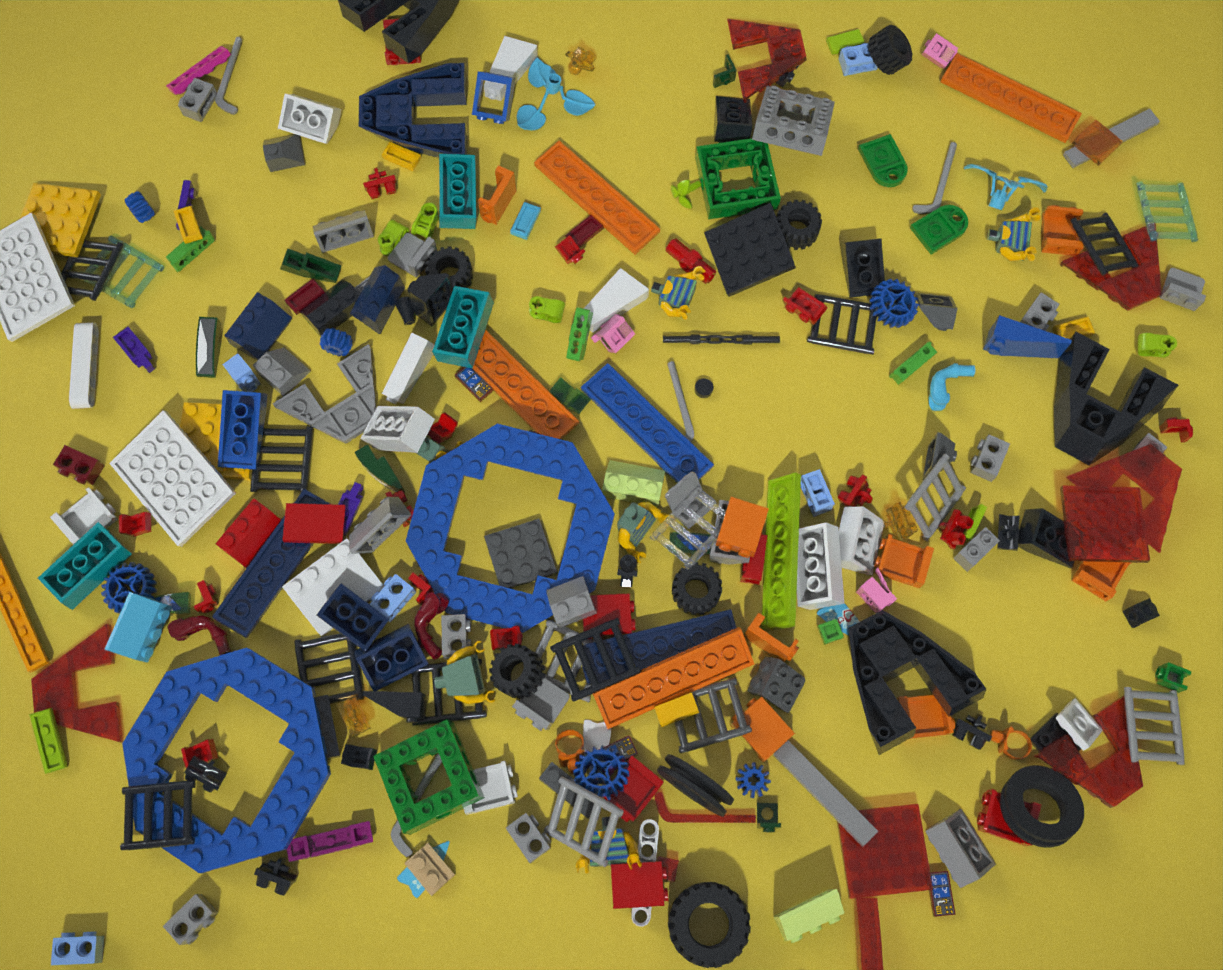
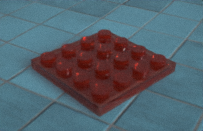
M1062 485L1060 493L1069 561L1148 563L1150 561L1140 487Z
M919 804L858 810L878 831L863 847L837 821L849 899L933 890Z

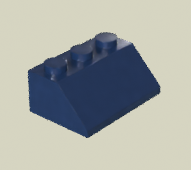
M386 265L375 267L350 314L378 334H381L397 304L396 300L400 298L405 289L400 276Z
M257 292L224 336L230 345L258 361L271 349L291 322L292 317L272 300Z
M342 583L335 589L316 614V616L363 651L368 649L389 621L386 616Z
M409 624L373 641L366 651H363L361 648L354 651L356 660L373 691H377L428 665V661Z

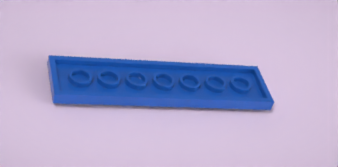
M608 363L581 386V390L675 482L678 483L692 471L696 473L698 480H700L713 468L714 464Z

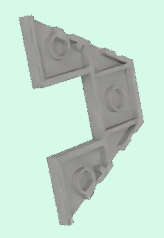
M369 344L337 363L356 393L326 412L322 410L305 384L272 404L276 409L345 444L364 433L376 410L372 356Z

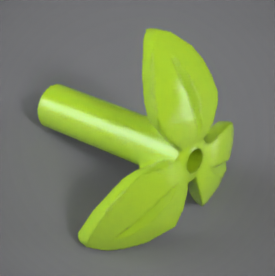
M690 180L681 181L677 188L674 185L671 186L672 195L674 198L679 197V203L685 208L690 209L692 205L686 198V195L700 188L701 183L696 181L690 184Z

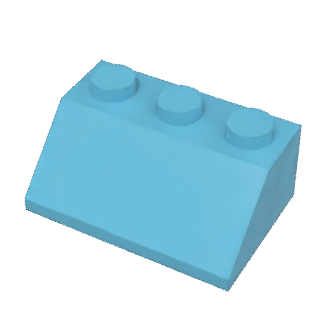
M129 592L105 650L148 663L153 655L155 645L161 636L164 624L170 615L172 606Z

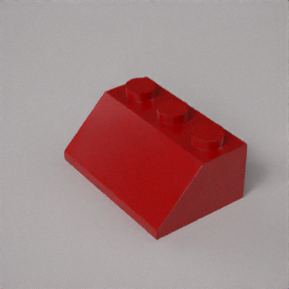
M253 498L215 544L247 569L281 519Z

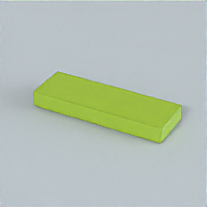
M49 708L29 714L45 774L68 767L53 709Z

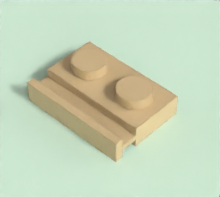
M429 843L425 844L423 848L404 863L431 896L455 876Z

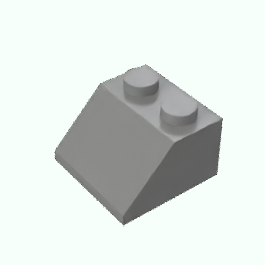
M285 347L266 352L253 364L256 372L283 397L311 372Z
M584 576L546 590L556 624L560 628L597 614Z

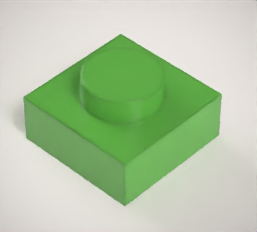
M837 619L817 626L824 645L844 638Z

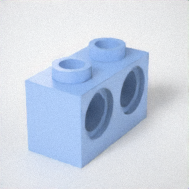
M868 43L852 47L847 46L841 49L838 60L844 76L877 70L878 67L871 58Z
M236 354L222 364L243 392H253L260 385L251 368L239 354Z
M820 469L801 476V490L813 517L831 511L835 503Z
M397 574L385 581V587L372 596V602L370 603L372 607L386 616L390 623L416 593L414 588ZM396 586H403L400 593H393ZM383 601H390L387 608H380Z
M97 931L83 932L82 937H75V932L61 933L60 938H53L51 965L102 963L104 936H97ZM88 942L92 944L90 953H87L85 949ZM66 943H69L70 945V951L68 954L64 952V946L66 945Z

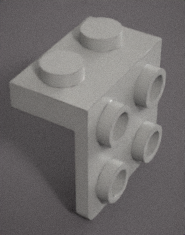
M406 233L390 253L388 260L417 278L425 269L426 261H429V255H434L433 251L437 250L435 240L428 237L424 242L411 233Z
M1171 268L1168 271L1160 299L1195 311L1204 303L1206 295L1201 294L1205 280L1179 269Z
M693 471L684 476L681 481L670 488L665 494L673 516L688 529L717 505L715 499L702 490L698 477Z
M541 678L542 685L541 687L537 686L538 691L536 693L531 692L530 697L524 696L523 699L516 700L512 706L516 709L515 714L523 719L526 717L533 721L532 725L540 731L543 728L545 730L550 729L570 698L568 693L546 678Z

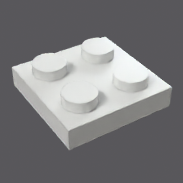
M1076 698L1071 700L1056 717L1059 725L1069 733L1074 743L1080 746L1083 751L1089 748L1103 731Z

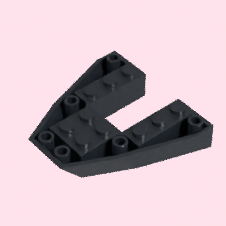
M338 0L342 16L363 32L370 29L402 5L411 10L382 31L386 48L407 63H410L425 51L448 21L459 0Z
M1075 332L1070 338L1072 340L1071 344L1060 356L1054 402L1055 448L1090 466L1122 445L1159 412L1179 385L1144 367L1132 381L1119 409L1116 410L1087 394L1110 349Z
M884 610L848 628L853 671L868 728L879 755L912 738L916 731V726L886 684V682L912 668L916 669L948 717L984 698L986 687L974 671L925 634Z

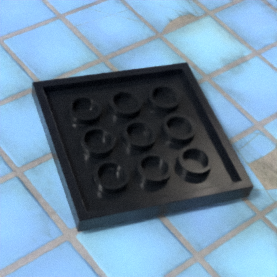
M771 203L704 232L728 297L796 268Z

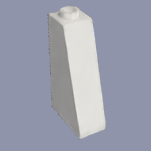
M504 36L490 73L515 77L516 84L538 57L537 45ZM485 81V97L491 100L502 101L505 97L507 85Z
M620 268L584 308L593 312L590 331L592 333L601 328L600 326L609 321L615 314L621 316L645 301L649 296V289Z
M411 333L382 394L387 396V401L393 404H397V402L404 404L433 356V343Z

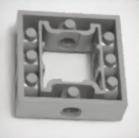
M767 86L752 140L822 156L835 101H831L828 98L814 97L811 94L797 93L794 90H783L777 86Z

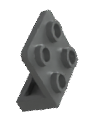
M765 656L747 691L752 695L764 697L779 709L788 713L791 711L805 683V678L780 659Z

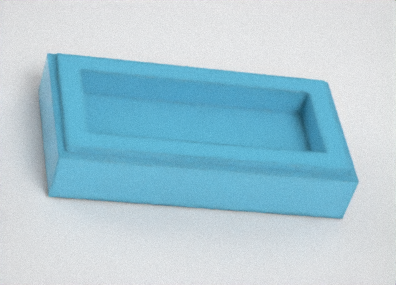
M524 202L510 230V234L527 240L541 212V208Z

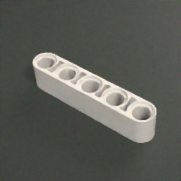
M95 322L76 323L74 325L69 403L72 409L93 408L99 338V330Z
M652 819L643 821L640 826L638 851L641 863L656 862L659 826ZM652 824L655 827V833L653 835H646L643 831L644 825ZM644 845L652 847L653 854L650 857L642 855L641 849ZM652 907L632 908L631 919L633 923L640 927L647 925L651 918ZM638 910H643L647 914V918L643 923H638L635 920V913Z

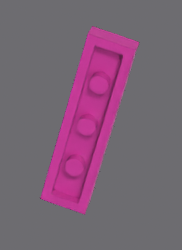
M222 46L218 47L167 84L166 87L175 95L184 93L194 78L200 79L204 74L211 73L218 64L226 62L227 58L231 55L230 52Z

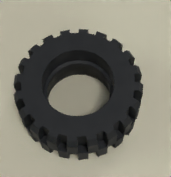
M717 882L694 884L681 892L674 900L669 911L668 929L671 942L683 958L695 965L704 968H717L733 962L734 958L740 956L743 952L742 949L749 941L748 935L751 932L749 920L751 919L746 910L747 906L735 891H732L724 884L722 885ZM705 903H712L721 907L729 921L726 937L720 943L712 946L702 945L697 942L689 929V919L696 907Z

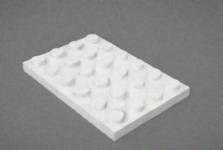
M32 213L0 230V322L7 339L13 342L75 306L36 215Z
M164 410L109 463L176 545L180 547L236 494L176 421Z

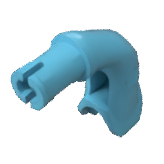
M954 363L935 373L931 380L930 395L928 396L931 410L942 411L946 404L949 403L950 394L946 390V379L957 378L958 376L974 377L975 365H958V363Z

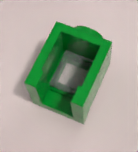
M1169 662L1165 663L1156 670L1155 677L1158 678L1156 684L1176 690L1177 693L1183 692L1188 688V686L1182 684L1185 677L1190 676L1192 671Z

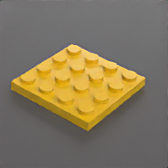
M33 183L20 219L30 213L36 215L52 254L78 257L101 194L95 190Z
M184 402L180 424L181 429L224 479L251 480L252 469L218 467L222 404Z

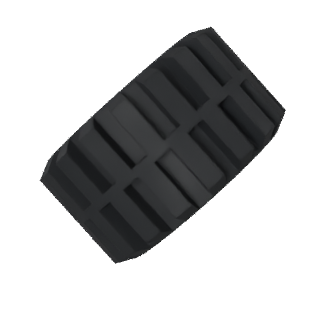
M889 25L870 37L868 48L871 58L878 69L884 74L892 75L911 63L913 56L911 45L905 34L896 26Z
M794 200L793 203L789 201L781 207L777 214V220L789 249L793 247L794 250H798V248L803 250L806 246L810 247L812 243H815L821 228V213L818 212L817 207H812V203H805V200L801 202ZM800 221L805 224L806 228L796 229L789 222Z
M448 246L447 249L441 247L440 251L435 250L433 251L434 255H429V261H426L425 264L426 275L440 274L445 268L454 267L459 271L455 275L450 276L452 290L454 286L464 288L471 286V280L473 279L471 262L463 250L460 252L459 248L455 247V249H452V246Z
M694 562L693 565H690V563L686 564L685 568H680L679 572L676 573L672 584V595L674 603L677 602V607L679 609L683 608V612H691V615H696V613L703 615L706 611L710 612L717 605L722 593V580L718 578L719 574L713 571L714 568L712 566L708 568L706 563L698 565V562ZM691 580H700L708 587V594L703 598L691 597L686 592L685 585Z
M509 644L507 649L502 647L500 649L501 652L494 655L496 657L495 660H491L490 664L493 666L489 668V673L492 674L490 680L494 682L495 688L512 698L523 699L524 696L530 697L531 692L536 693L538 691V685L541 687V678H545V674L542 673L545 670V666L542 664L543 660L538 657L537 653L524 645ZM523 662L524 669L521 676L512 681L511 672L518 663Z

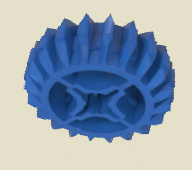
M888 279L887 281H882L874 288L870 295L872 298L869 303L873 304L870 306V309L875 311L872 316H878L877 322L882 320L883 326L889 324L890 328L894 326L900 328L901 326H906L914 319L919 305L915 303L918 300L917 297L913 296L915 291H910L911 285L906 287L905 281L899 283L898 279L894 281Z
M130 562L129 565L123 563L122 568L118 565L115 566L116 571L110 570L109 574L111 576L109 578L104 577L107 583L101 585L105 589V591L101 592V595L105 597L104 603L108 604V608L114 609V612L118 614L121 613L124 606L122 602L126 601L129 592H131L125 584L130 586L135 594L152 599L154 597L151 594L157 592V589L153 588V586L157 585V582L153 580L154 574L150 573V569L147 567L144 568L140 563L136 565L134 562ZM135 575L134 577L131 576L129 579H123L126 576ZM142 582H143L142 591H141V593H140L139 589H140V587H141V585H142Z
M601 745L600 750L593 746V752L586 749V756L580 755V762L575 763L577 769L573 771L574 776H576L574 781L576 784L602 798L606 796L607 800L610 801L611 794L617 797V790L624 791L623 785L628 784L627 777L630 776V773L627 769L629 765L625 762V757L623 755L620 756L618 750L613 752L611 746L607 750L604 749L603 745ZM592 765L593 770L585 778L587 769ZM618 769L616 778L611 781L610 776L614 773V770Z

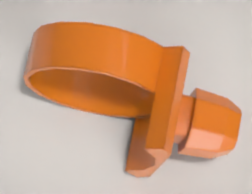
M1012 726L1006 728L1003 732L999 730H991L990 732L992 736L991 741L997 744L1000 742L998 752H1003L1010 759H1023L1032 750V743L1028 735L1022 731H1014ZM1010 733H1019L1027 741L1028 751L1022 758L1013 757L1007 752V738Z
M565 730L557 736L555 746L559 754L560 766L563 768L568 767L569 773L573 775L574 769H577L575 763L580 762L579 756H585L584 739L578 731ZM568 735L579 737L582 740L580 749L574 754L561 752L557 745L563 737Z

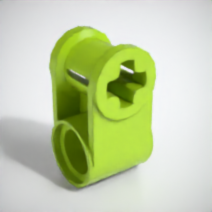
M426 203L421 207L412 225V234H419L426 239L432 237L439 221V214L435 204Z
M390 220L378 237L380 252L385 256H389L403 236L409 233V228L395 220Z
M535 296L530 299L529 313L535 319L560 323L565 303L557 299Z
M1153 333L1138 335V355L1166 358L1177 347V340L1171 335Z

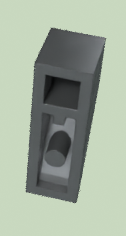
M553 762L549 764L539 777V780L557 795L561 786L559 783L561 776L575 782L572 777ZM570 789L567 791L565 801L572 807H574L577 793ZM585 798L581 814L589 819L594 803Z

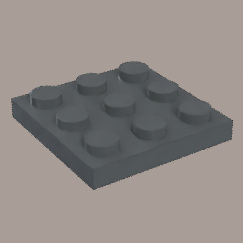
M540 519L484 536L499 586L511 589L536 581L538 575L548 577L557 574Z

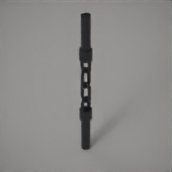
M690 334V336H663V343H735L752 345V343H780V336H700V334ZM711 338H719V341H711Z

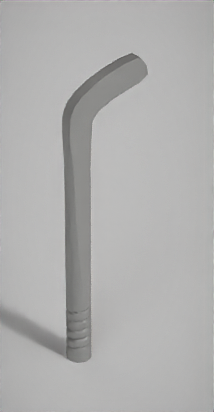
M240 37L235 38L231 55L215 97L217 106L233 115L238 112V109L226 103L224 96L243 39Z
M950 143L933 204L914 205L912 208L914 213L929 214L940 207L957 143Z
M671 361L667 365L686 431L685 437L691 442L694 438V430L674 361Z
M439 754L436 755L429 770L414 792L419 798L417 802L442 763ZM397 820L391 831V839L396 848L405 857H409L413 854V851L402 839V830Z

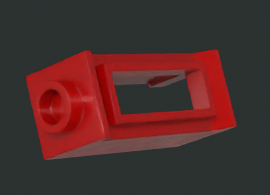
M761 533L754 557L750 556L749 563H743L741 573L743 576L740 582L760 585L768 535Z

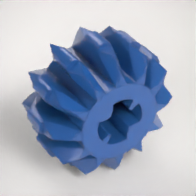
M136 191L125 198L127 207L139 222L149 221L155 215L153 208L141 192Z
M326 329L323 335H321L320 346L327 353L339 357L341 355L346 356L352 348L353 340L351 336L347 335L346 332L340 331V329Z
M755 762L751 764V769L748 764H744L745 771L742 769L737 771L742 777L735 778V781L742 782V784L737 786V789L745 788L742 793L743 796L747 795L748 791H750V798L755 797V791L759 797L763 796L761 789L766 792L769 790L764 784L771 783L770 779H764L769 772L766 771L762 774L761 771L764 766L760 765L756 769ZM752 775L755 776L754 779H758L754 786L751 785L752 782H748Z

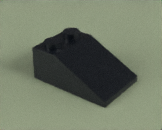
M716 96L714 142L724 143L750 139L753 126L750 99Z
M882 238L841 243L842 263L849 298L871 295L874 288L882 281H885Z
M1043 508L1027 509L1019 529L1018 547L1033 555L1068 568H1073L1083 532Z

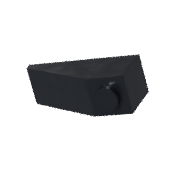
M363 691V696L399 717L406 719L407 723H418L419 720H425L427 695L422 692Z

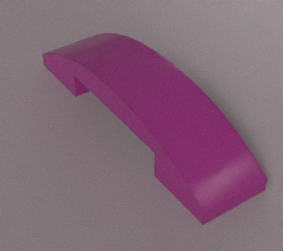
M370 821L315 835L294 838L287 848L289 862L303 860L372 843L373 836Z

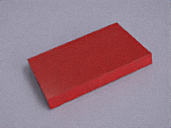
M286 503L283 542L340 544L344 539L346 505Z

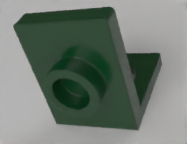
M729 54L726 55L724 64L727 71L714 75V88L728 85L730 82L735 81L737 70Z
M757 803V828H762L763 832L772 833L775 832V829L781 828V823H778L777 803ZM766 807L773 811V817L770 820H765L761 815L762 810Z

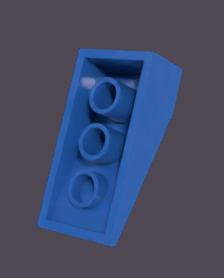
M999 315L988 332L983 350L988 351L992 355L1059 358L1071 344L1072 340Z
M223 390L218 467L257 470L266 417L267 394Z

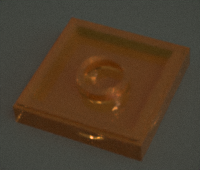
M1095 120L1072 142V145L1099 166L1123 141L1099 121Z

